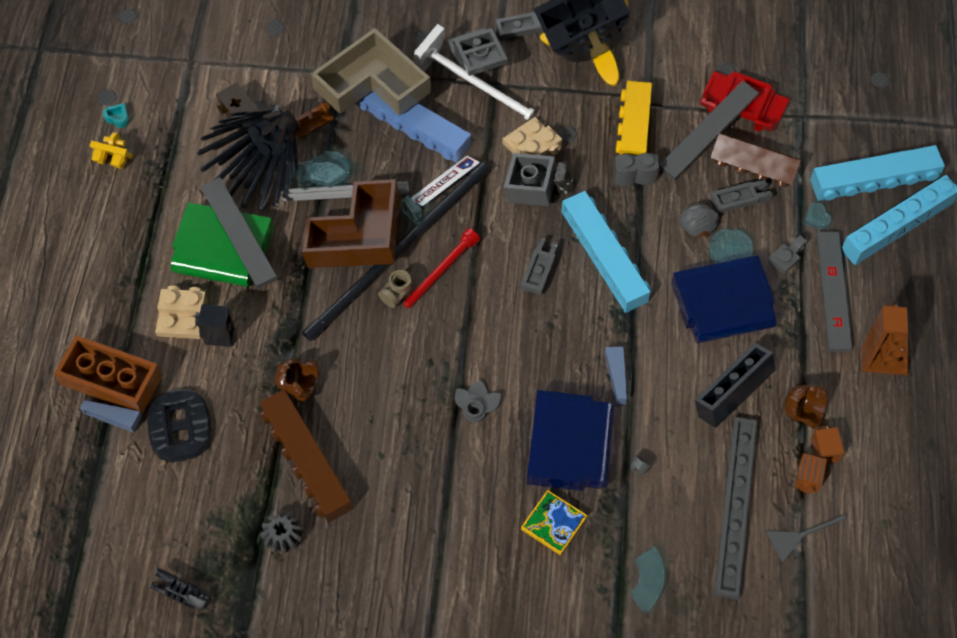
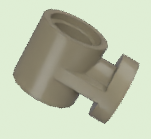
M397 270L391 273L389 282L378 293L379 298L387 306L395 308L401 300L411 295L412 283L410 274L404 270ZM400 283L405 284V285H403V286H397V284H400Z

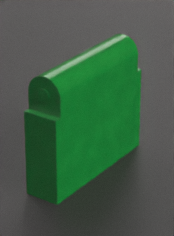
M188 202L172 245L174 254L171 261V271L173 273L250 287L252 279L212 207ZM240 212L264 255H266L274 230L271 218Z

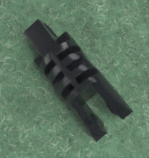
M161 568L156 569V577L168 582V584L165 585L154 581L151 583V589L171 597V599L192 609L195 606L203 610L209 606L212 598L201 592V588Z

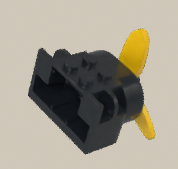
M549 0L533 8L544 31L540 38L543 43L551 46L555 54L563 56L572 62H585L593 59L595 67L603 80L611 86L618 84L619 71L611 49L620 44L626 34L627 23L630 19V12L627 8L628 0Z

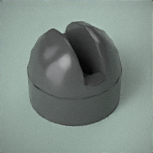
M637 455L634 456L630 463L632 472L635 468L639 470L637 475H644L651 466Z

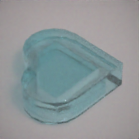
M812 203L803 224L823 230L829 227L831 216L825 212L826 209L823 204Z

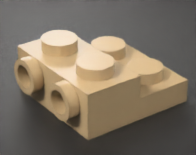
M534 117L504 137L503 144L512 153L554 156L561 150L562 138L549 125L545 127Z
M168 286L167 289H161L157 307L159 315L155 331L156 335L160 337L201 339L199 327L195 325L196 313L200 312L201 304L207 305L208 303L206 293L198 287L181 290L177 286Z

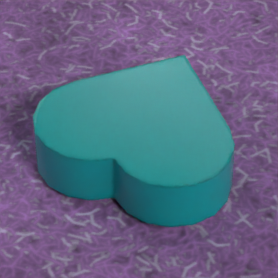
M125 103L107 107L103 111V117L107 123H114L118 128H124L129 124Z

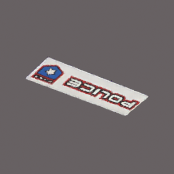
M469 156L464 157L410 199L424 206L480 162Z

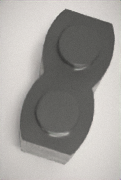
M643 153L637 156L631 154L616 156L613 167L614 184L628 186L634 183L641 185L655 183L659 171L658 156L652 153Z

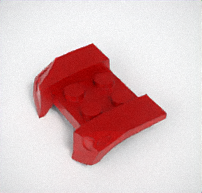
M713 71L699 101L702 106L708 109L709 113L744 81L759 94L739 117L755 122L753 129L755 131H774L788 106L789 98L775 94L772 85L735 71L728 76Z

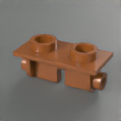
M321 102L319 106L313 108L310 112H306L296 118L298 123L296 135L299 139L334 120V117L329 112L330 107L327 103L323 104Z

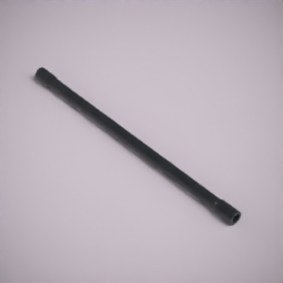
M480 162L455 189L396 244L395 260L490 171L484 162ZM390 264L373 265L319 318H316L302 331L303 336L311 342L325 329L329 322Z

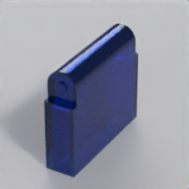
M759 255L673 273L671 285L686 329L691 328L697 344L776 327V315L773 309L775 299Z
M537 390L526 484L583 491V487H606L614 405L608 402L593 401V396Z

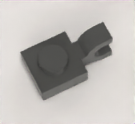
M800 235L790 247L783 244L769 257L768 261L785 275L799 262L800 257L797 254L805 248L803 245L807 240Z

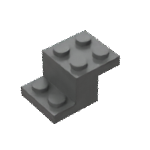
M483 28L447 40L448 48L456 64L465 69L468 76L507 64L508 59L493 28L487 30Z

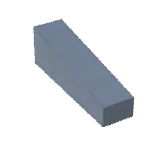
M605 347L604 355L616 404H626L624 348Z
M86 400L83 401L80 407L83 414L133 433L143 418L140 411Z

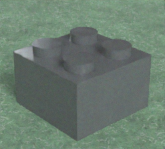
M513 153L504 184L507 203L549 207L557 176L555 157Z

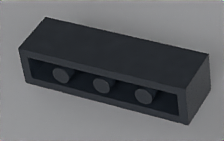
M754 343L695 399L698 418L717 428L776 371L773 352Z

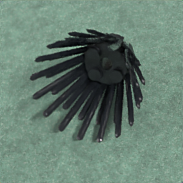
M271 105L263 110L232 113L230 115L236 117L221 119L218 121V123H221L220 125L210 128L215 130L213 133L207 134L200 139L205 141L244 126V128L197 152V155H203L211 150H218L244 136L201 167V171L205 172L216 163L222 166L242 151L213 179L215 180L220 177L223 180L229 173V178L234 179L240 173L228 190L232 197L253 168L244 184V188H249L241 204L242 208L248 206L268 163L269 166L260 189L262 197L259 210H263L279 159L280 165L274 206H277L279 203L285 164V196H287L288 188L292 184L293 159L294 171L296 175L298 174L297 160L299 159L296 142L298 123L293 114L287 109L285 112L278 110L280 106Z

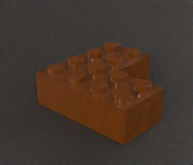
M396 179L354 182L350 215L308 217L302 254L307 267L322 268L394 264L401 198Z

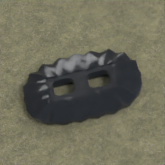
M188 389L173 390L159 395L151 403L147 416L148 435L153 453L160 460H166L171 463L196 458L200 453L206 451L208 444L211 442V419L206 402L200 394ZM184 409L186 418L182 421L172 422L170 413L175 410ZM187 430L188 440L175 443L173 433Z

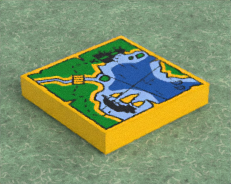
M547 490L521 526V530L561 556L587 519V515Z

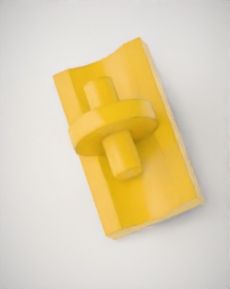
M113 132L110 137H104L103 142L108 143V145L91 141L89 147L94 149L92 160L96 163L105 164L107 155H112L110 165L124 169L127 159L132 160L134 154L128 153L127 149L119 147L125 146V141L120 140L119 133Z

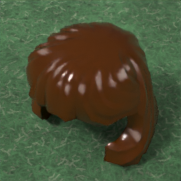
M297 359L285 360L277 367L274 377L275 383L279 389L285 390L287 394L304 402L309 399L316 389L319 365L315 360L305 363Z
M813 385L793 387L787 394L785 413L790 418L803 422L810 428L815 429L817 426H821L824 418L823 414L828 403V390Z

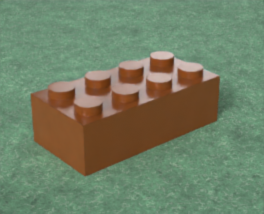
M75 335L54 372L62 386L126 409L140 411L142 415L163 377L156 363Z

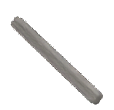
M397 182L400 194H408V182ZM353 185L288 188L287 196L284 195V189H282L283 201L349 198L352 197Z

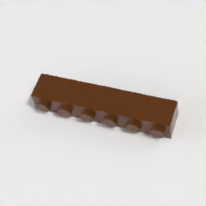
M282 390L261 401L262 411L259 414L264 423H270L273 428L270 430V433L276 443L278 441L281 442L283 448L280 450L286 461L291 459L294 464L291 469L297 480L302 478L305 483L303 490L308 499L313 497L316 505H314V509L319 518L324 517L327 523H330L353 510L349 497L286 391Z

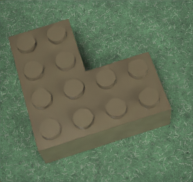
M376 28L311 73L313 89L340 114L371 91L379 96L399 116L431 93L430 77Z

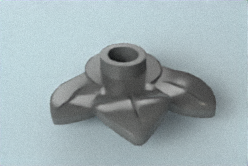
M481 380L475 382L468 391L457 388L455 392V402L463 409L465 419L470 422L481 421L486 413L493 412L498 408L501 400L500 393L488 394ZM471 410H477L478 414H471L470 412Z

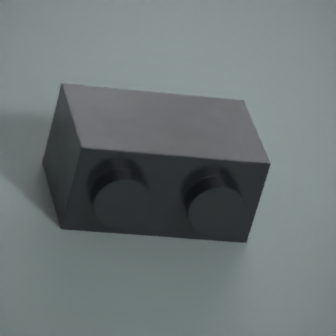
M201 304L200 312L196 313L195 325L199 327V335L202 336L205 345L232 347L235 324L229 306Z

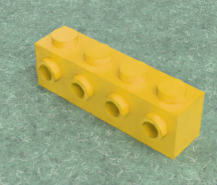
M627 81L626 89L621 91V101H624V106H620L619 118H623V122L618 123L617 135L621 136V140H617L616 153H620L619 155L631 154L637 156L646 153L652 83Z

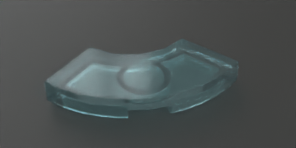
M312 160L299 163L297 175L295 174L294 166L292 170V176L301 187L308 183L318 182L332 188L348 177L341 167L328 161L324 163Z
M655 546L635 559V564L639 570V582L630 595L645 614L658 601L665 580L663 561Z

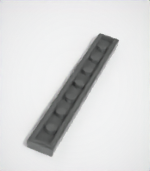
M735 416L732 426L714 596L738 600L740 597L758 420Z

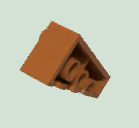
M897 305L882 307L862 345V372L908 375V322L906 307H899Z

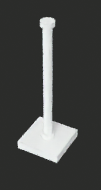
M437 24L415 50L413 62L422 71L425 72L435 60L524 115V119L530 120L534 109H528L475 75L468 76L465 69L439 54L442 50L444 28Z

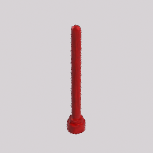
M470 228L465 230L460 239L461 242L404 301L406 308H411L466 248L474 247L480 241L479 235Z

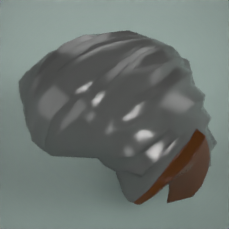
M694 203L684 208L679 217V224L688 234L695 238L703 235L708 237L717 228L719 215L707 205Z

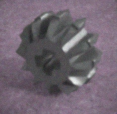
M278 512L277 518L274 519L272 516H269L268 520L270 523H263L262 525L265 530L261 532L262 539H265L264 544L266 547L272 546L271 549L275 553L281 548L282 553L285 554L287 551L286 547L288 546L294 550L295 545L293 542L301 541V537L298 534L302 533V528L298 526L299 521L297 518L291 519L290 513L282 517L281 512Z

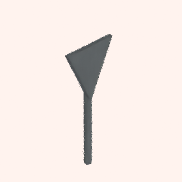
M839 516L801 533L765 532L783 563L804 536L845 520L846 516Z

